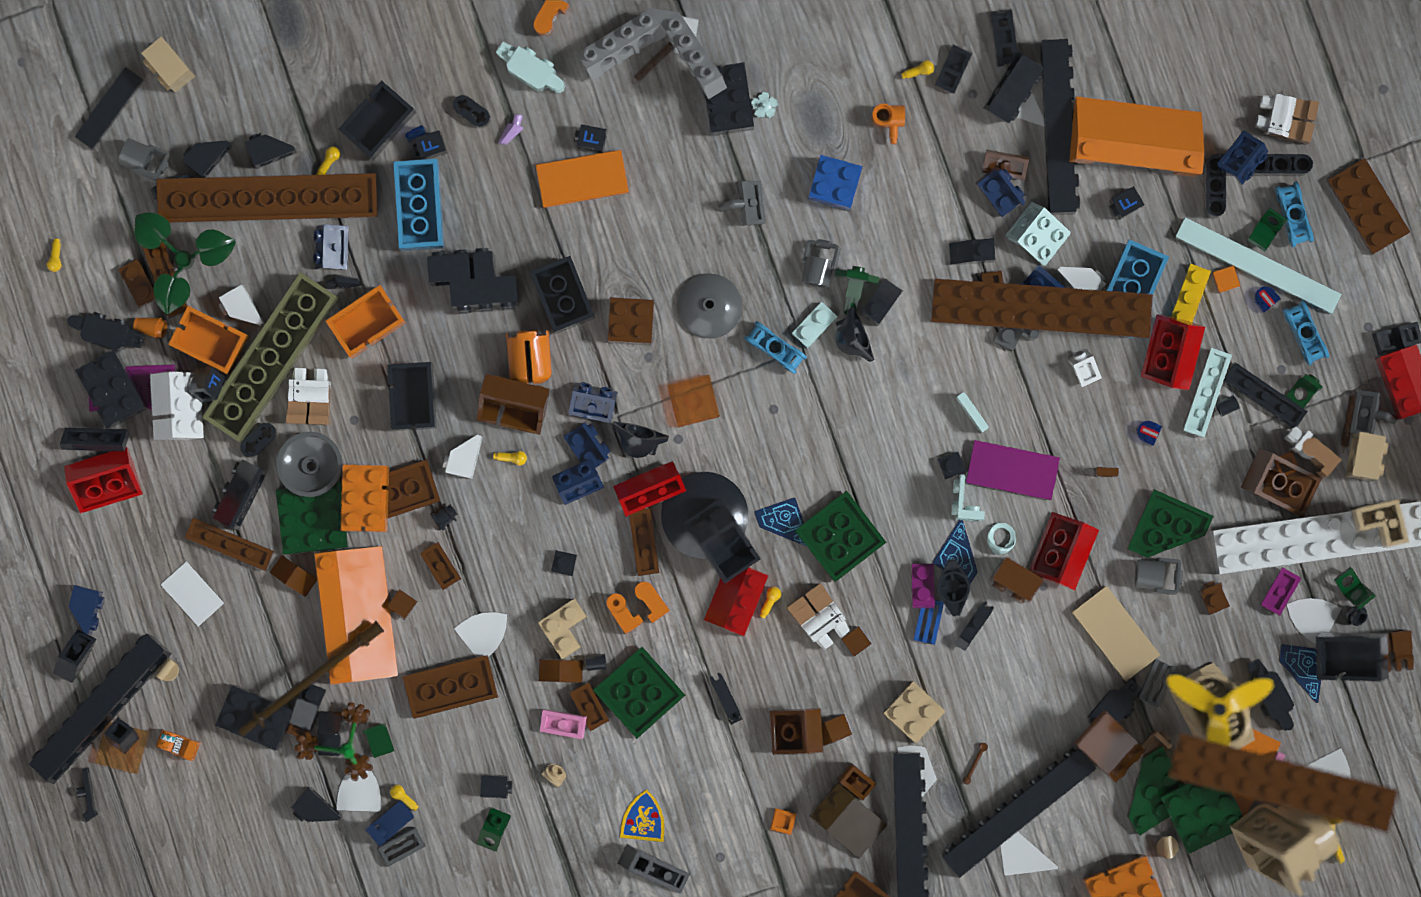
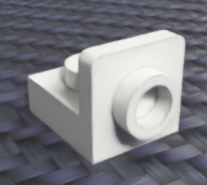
M1087 349L1076 351L1068 358L1081 387L1102 378L1093 355Z

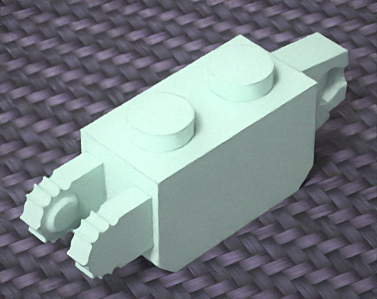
M502 42L497 49L496 54L507 63L509 74L537 92L544 91L546 87L555 91V93L561 94L564 91L565 83L555 75L554 64L545 58L541 61L535 57L536 53L526 46L524 49L520 46L516 48Z

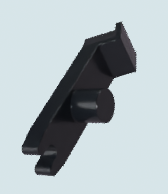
M986 601L978 608L954 643L964 651H966L994 609L991 606L987 610L985 608L987 605Z
M718 672V680L710 676V681L730 724L733 725L743 719L724 677Z
M83 768L84 787L76 788L78 798L86 796L88 811L82 814L87 823L90 819L97 816L98 813L95 808L89 768Z

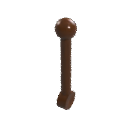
M986 743L979 745L980 750L967 776L963 778L964 784L968 785L971 783V776L983 752L988 749Z

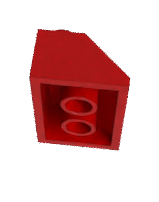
M1156 314L1141 377L1171 388L1189 390L1205 326Z
M1414 345L1375 359L1397 421L1421 413V354L1418 346Z
M125 447V451H111L64 466L66 484L80 514L143 495L136 468L127 447Z
M1052 512L1029 571L1040 578L1075 591L1099 529L1082 521Z
M747 568L727 583H724L720 578L704 621L745 636L769 575L752 568Z

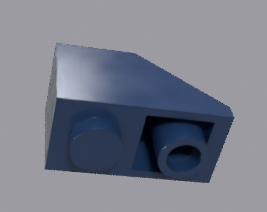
M74 585L68 607L83 632L92 634L93 630H97L99 618L96 617L98 609L101 610L105 597L102 596V591Z

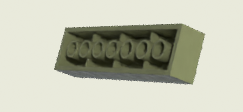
M300 272L222 387L218 399L212 402L202 418L242 443L339 298Z

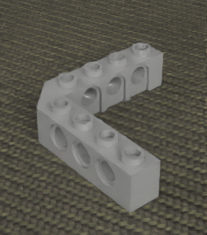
M650 8L576 53L587 74L594 81L604 75L603 72L616 64H622L621 61L634 53H640V50L652 42L656 43L667 36L671 44L676 46L681 59L686 61L693 77L696 76L708 99L727 88L722 75L680 12Z

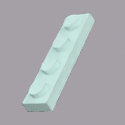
M1210 348L1183 431L1205 437L1232 357L1231 354Z

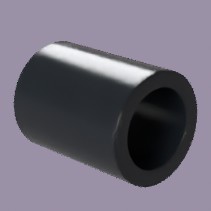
M1234 395L1215 404L1221 417L1240 409Z
M605 654L585 656L587 671L607 669Z

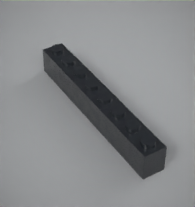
M1068 39L1042 40L1040 42L1041 66L1044 68L1042 71L1048 211L1052 215L1075 214L1077 209H1080V196H1076L1075 188L1079 187V175L1075 174L1074 165H1078V163L1069 162L1074 109H1071V101L1075 100L1074 88H1070V79L1074 78L1073 66H1069V58H1072L1073 51L1072 45H1068Z
M148 633L138 638L135 647L122 656L121 662L116 668H112L106 674V679L93 688L89 698L86 701H82L77 706V711L62 723L61 729L48 738L47 744L42 750H38L33 755V760L29 765L46 782L55 784L172 653L154 636Z
M1072 747L1063 754L1065 758L1062 761L1051 763L1046 768L1047 773L1042 777L1039 774L1029 781L1030 786L1027 789L1023 790L1020 788L1012 795L1013 800L1008 804L1005 802L1001 803L994 809L996 813L989 818L987 815L977 823L979 825L978 828L973 832L971 829L967 830L960 836L962 840L958 844L951 843L943 850L945 854L942 855V858L958 878L962 877L1097 769L1079 747L1077 749Z
M919 752L893 753L897 897H929V889H925L924 880H928V867H924V858H928L927 845H923V836H927V824L922 823V814H926V801H922V792L926 790L925 779H921V770H925V759L920 757Z

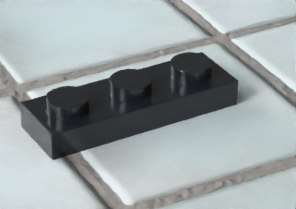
M65 428L60 441V447L62 450L125 451L129 432L127 429Z

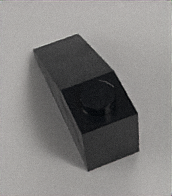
M629 844L626 845L617 863L630 872L680 894L690 876L688 872Z

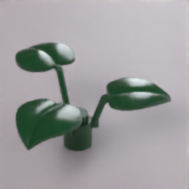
M140 213L135 217L134 233L137 242L146 249H155L163 242L176 254L174 260L179 268L175 271L173 277L168 274H162L154 284V296L158 306L163 312L170 314L184 305L191 293L189 283L184 278H177V275L183 269L191 268L194 264V259L199 254L200 261L205 266L221 264L232 253L236 241L218 230L209 229L203 231L197 237L196 247L198 251L193 254L185 250L178 251L165 240L172 232L169 221L156 213Z

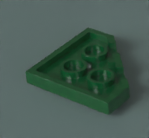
M1153 489L1127 550L1148 558L1204 537L1214 516Z
M1161 745L1141 757L1140 770L1135 781L1131 806L1127 813L1128 819L1139 836L1170 817L1160 795L1184 784L1181 779L1169 777L1172 762Z

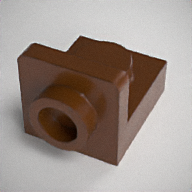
M1213 580L1202 585L1204 589L1200 590L1199 594L1209 615L1230 607L1221 582L1215 583Z

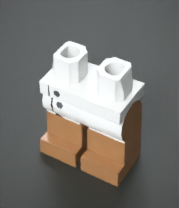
M1275 94L1274 96L1263 95L1259 108L1270 111L1268 117L1257 116L1255 128L1265 131V135H1272L1277 138L1307 145L1311 143L1315 125L1313 122L1316 120L1319 102L1297 99L1281 94Z
M294 368L292 380H289L286 423L330 425L331 382L328 381L327 369H314V380H306L307 369Z
M1295 426L1284 437L1292 445L1290 451L1294 454L1298 453L1300 458L1308 459L1319 469L1315 474L1320 478L1328 477L1342 459L1319 440L1311 438L1314 434L1309 430L1303 433Z
M821 583L805 594L817 613L812 610L803 596L787 607L788 611L814 643L816 642L823 650L834 644L827 635L832 629L836 631L840 638L850 632L845 623L846 618Z

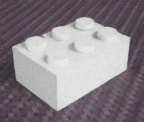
M164 372L150 374L152 416L167 414L172 416V418L153 420L154 440L204 438L202 402L188 391L194 373Z

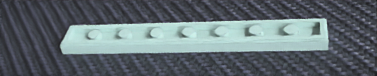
M1184 218L1175 238L1329 314L1333 313L1342 295L1188 218Z

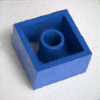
M820 155L808 200L850 211L863 166Z

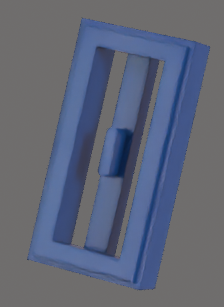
M935 600V605H939L932 638L927 639L934 608H929L923 638L919 637L925 608H920L913 640L935 645L944 606L942 601Z

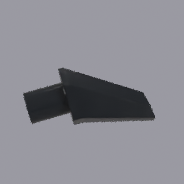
M334 274V279L325 282L328 290L337 286L339 289L362 286L358 278Z

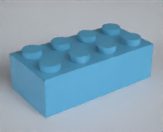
M437 159L393 162L399 249L401 251L444 249L439 161Z
M1129 239L1123 248L1105 291L1154 294L1169 256Z

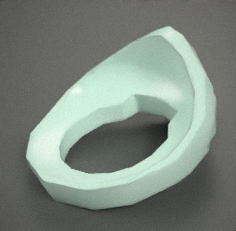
M997 523L988 532L987 543L995 555L1008 553L1016 543L1015 531L1006 523ZM997 529H1005L1010 534L1009 543L1005 547L995 545L993 536Z

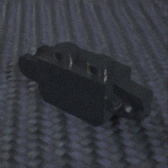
M93 312V315L86 314L85 318L72 315L67 319V325L81 331L80 336L86 342L119 352L126 347L141 349L145 336L132 331L129 326H126V321L114 318L112 322L105 319L106 315Z
M1260 659L1249 662L1247 668L1252 679L1249 682L1258 679H1269L1273 682L1271 691L1260 700L1262 706L1259 708L1265 718L1269 717L1270 720H1276L1281 730L1291 731L1294 727V721H1292L1293 719L1289 712L1293 710L1294 702L1279 674L1268 671Z
M1129 680L1119 690H1109L1087 716L1088 723L1091 725L1104 710L1118 724L1123 718L1128 719L1134 711L1132 707L1135 703L1133 701L1141 687L1133 680Z

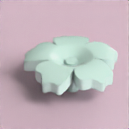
M765 92L759 95V99L754 98L751 102L753 109H757L755 111L757 118H764L765 114L768 118L773 117L775 113L774 107L778 106L777 100L773 97L769 99V94Z

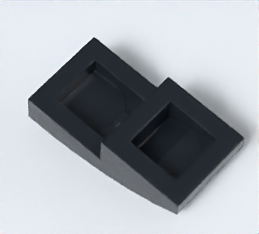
M953 44L935 86L955 94L973 53Z
M1418 322L1372 334L1378 355L1421 343V332Z

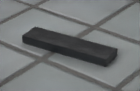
M125 67L75 135V138L94 150L144 80Z
M1236 362L1224 378L1225 383L1291 428L1298 427L1308 412Z

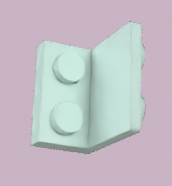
M1031 202L1005 236L1010 241L1022 246L1041 265L1046 266L1071 232L1047 209Z
M960 474L958 479H955L953 482V493H957L956 501L952 502L951 515H955V520L982 522L985 511H980V507L967 506L963 510L965 475Z

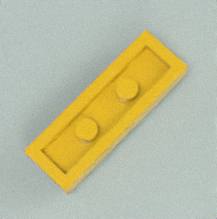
M1194 264L1189 265L1171 317L1193 322L1211 273L1210 270Z

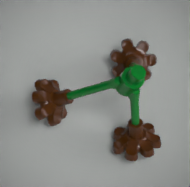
M353 702L348 703V709H342L344 721L349 723L351 728L347 743H343L338 748L321 746L317 743L318 739L316 736H311L310 732L304 731L303 736L298 735L296 737V741L299 743L294 747V750L299 752L297 758L311 760L313 752L318 750L340 753L347 758L345 764L348 767L344 769L345 775H351L352 781H358L359 776L362 779H366L368 777L366 771L373 770V766L367 763L370 758L367 755L361 757L360 754L355 753L352 745L355 728L358 727L359 723L366 724L368 722L370 710L364 709L365 706L363 704H358L355 707Z

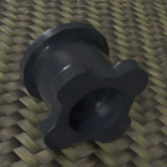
M443 503L442 508L435 513L431 512L430 515L441 530L444 531L446 529L445 526L453 520L457 521L455 516L458 513L451 504L447 506Z

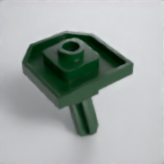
M852 266V269L847 270L836 269L835 277L848 279L844 314L847 315L848 309L852 307L857 312L863 284L877 285L879 277L869 275V273L865 272V268Z

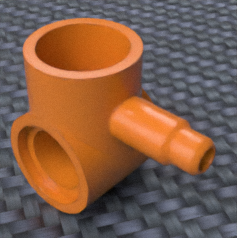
M879 104L872 112V122L878 128L889 127L890 144H897L898 127H905V105ZM879 111L887 112L889 115L888 120L880 121L877 118V113Z

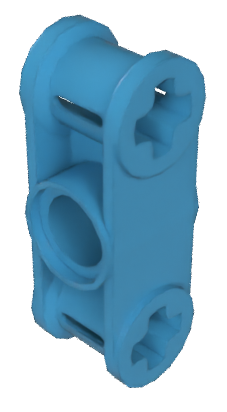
M1295 181L1289 186L1275 187L1276 197L1283 217L1287 219L1285 225L1291 247H1296V244L1307 241L1313 242V232L1308 222L1299 183ZM1291 209L1298 210L1299 218L1297 220H1293L1290 217Z
M1302 300L1294 307L1284 308L1282 310L1284 317L1291 327L1307 365L1311 366L1314 361L1323 357L1329 358L1327 347L1317 331L1306 303ZM1302 328L1310 330V338L1302 337Z
M755 321V327L743 339L766 353L795 375L797 367L803 359L806 360L807 356L776 336L763 324ZM774 342H778L782 346L778 353H773L769 350L770 345Z

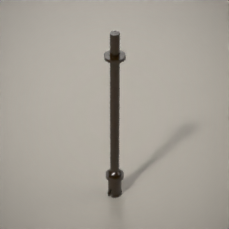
M375 620L374 623L362 632L358 631L354 641L258 714L252 711L251 713L254 717L241 726L238 732L243 737L259 724L264 728L265 723L263 721L356 649L364 646L368 647L370 645L369 642L384 632V629Z

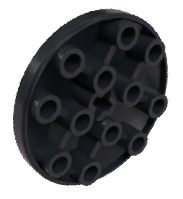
M696 472L681 478L686 489L685 492L663 501L661 521L665 535L677 550L693 558L707 559L689 529L703 519L709 520L710 514L725 505L745 533L748 524V507L741 490L730 479L713 472Z

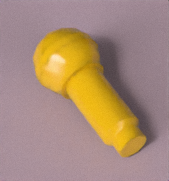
M924 60L919 66L905 70L901 74L903 79H909L920 74L930 75L934 71V65L931 61Z
M331 146L326 150L325 159L320 165L317 174H326L332 162L339 159L340 151L338 148Z
M54 239L51 257H49L46 263L47 268L51 272H57L62 267L59 258L60 239Z
M523 451L513 453L498 452L494 453L493 459L512 462L521 466L526 463L527 455Z
M772 586L767 589V599L760 611V617L766 618L774 602L781 598V590L778 587Z
M396 784L391 787L390 795L392 798L402 801L408 808L414 811L418 809L419 806L406 794L402 785Z

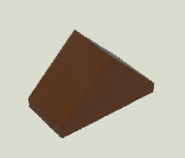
M281 555L270 571L278 580L304 597L308 595L318 580L284 555Z
M539 660V681L582 683L583 661Z
M845 714L822 722L823 746L852 735Z
M851 762L837 778L840 783L861 800H864L877 785Z

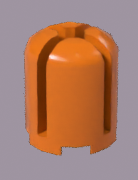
M538 330L518 331L517 336L510 337L509 332L506 333L509 377L511 380L529 383L527 340H530L533 384H541L550 379L552 368L549 330H546V334H538Z

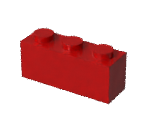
M674 461L613 486L625 516L686 491Z

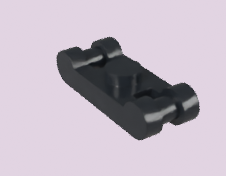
M1006 9L1005 12L997 13V11L990 12L997 67L1011 63L1018 53L1012 9ZM1006 20L1007 26L999 27V21ZM1010 48L1011 55H1003L1002 49Z

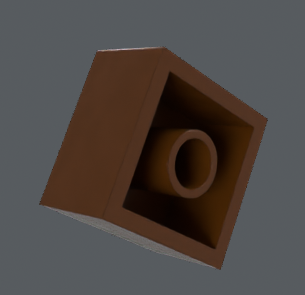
M610 297L608 343L652 345L654 300Z
M1007 556L1002 558L989 579L993 581L992 586L1001 592L1007 590L1012 593L1010 597L1020 604L1031 602L1044 579Z
M821 708L770 711L772 755L823 752Z

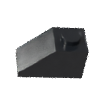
M254 134L249 137V141L245 142L253 164L257 169L297 153L294 146L266 134Z
M227 140L196 143L185 150L182 161L200 176L207 177L231 149L232 145Z
M994 238L949 243L950 265L994 263Z
M885 278L861 311V315L879 326L903 290Z
M77 629L58 656L53 674L73 683L81 672L97 639Z
M309 787L291 806L294 810L292 814L301 822L303 820L306 822L338 821L343 817L312 787Z

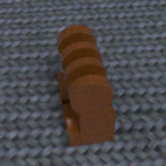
M1411 630L1374 633L1388 634V653L1393 652L1392 663L1396 672H1400L1402 669V659H1404L1407 671L1414 669ZM1386 654V655L1384 656V658H1388V666H1389V673H1390V672H1391V660L1389 659V654Z

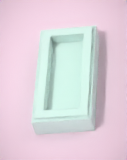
M965 393L957 396V401L979 432L982 433L987 430L989 426Z

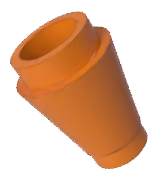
M136 317L133 324L134 330L159 339V337L164 338L168 327L167 321H164L162 318Z

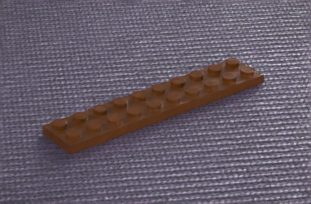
M376 173L157 179L158 214L169 222L377 217Z
M935 278L931 322L1150 338L1153 294Z
M1179 733L1169 772V777L1385 833L1389 832L1399 792L1395 788Z

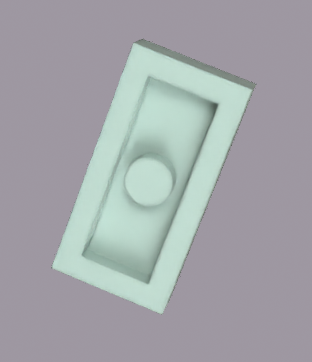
M821 302L793 331L792 335L808 349L838 316Z

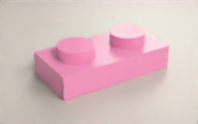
M544 709L542 711L540 732L583 739L587 717Z

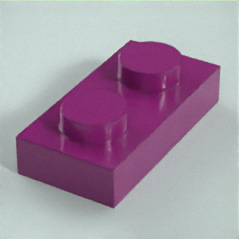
M912 564V608H934V564Z
M1281 567L1260 605L1280 616L1302 578Z

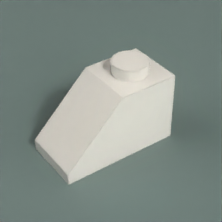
M1060 267L1056 271L1070 288L1101 290L1106 285L1104 282L1105 277L1098 270L1094 271L1092 268Z
M243 285L219 297L222 303L218 305L225 316L228 314L229 317L258 326L265 325Z
M476 435L451 450L450 456L446 455L443 463L446 473L473 479L483 437Z

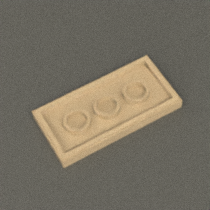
M1107 586L1072 612L1125 682L1160 656L1159 652Z

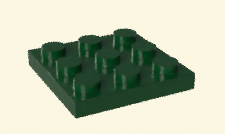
M337 482L328 492L315 497L299 496L287 488L276 490L283 555L349 547L347 531H341L342 482Z
M847 491L795 530L834 582L838 581L887 543Z
M643 647L637 650L593 690L636 739L686 696Z
M1186 782L1160 795L1188 854L1232 834L1230 826L1243 817L1231 792Z

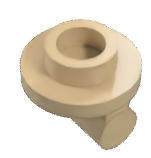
M168 658L159 667L155 676L162 681L174 680L179 673L178 664Z
M556 764L548 765L541 774L557 788L566 779L564 769Z
M1171 836L1160 838L1156 844L1158 854L1165 859L1174 858L1178 852V843Z

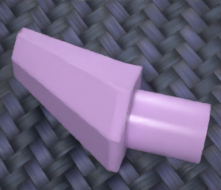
M514 114L512 124H507L498 144L507 145L523 130V127L520 126L523 116Z

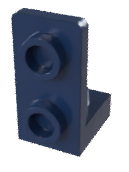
M399 801L365 830L378 846H381L411 821L414 815L402 801Z

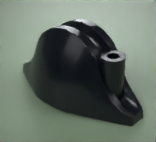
M852 307L848 309L846 318L836 321V327L838 328L835 333L836 345L844 354L861 356L871 362L875 359L867 333L856 310Z
M613 421V428L621 438L623 451L634 458H642L649 454L655 455L658 445L667 442L669 439L668 435L644 426Z
M948 559L939 578L937 590L952 617L961 615L970 592V583L955 559Z

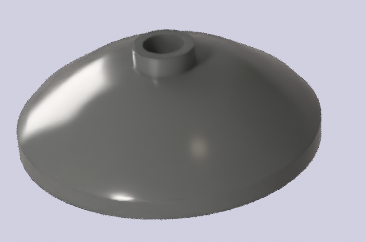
M702 274L692 278L684 285L678 296L677 311L681 323L689 332L701 338L714 339L726 335L737 325L742 313V299L738 289L729 279L718 274ZM712 301L714 303L713 308L708 309L705 306L706 302Z
M302 432L289 438L281 447L277 456V473L283 485L292 493L303 497L319 496L328 492L339 480L342 472V456L336 444L327 436L318 432ZM309 463L315 464L313 470H308Z

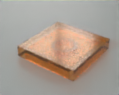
M710 375L667 385L678 428L720 417Z
M112 721L109 722V723L106 725V727L104 728L103 733H104V732L107 730V728L113 723ZM132 727L135 729L139 739L126 754H123L111 745L103 734L95 763L138 774L150 732Z

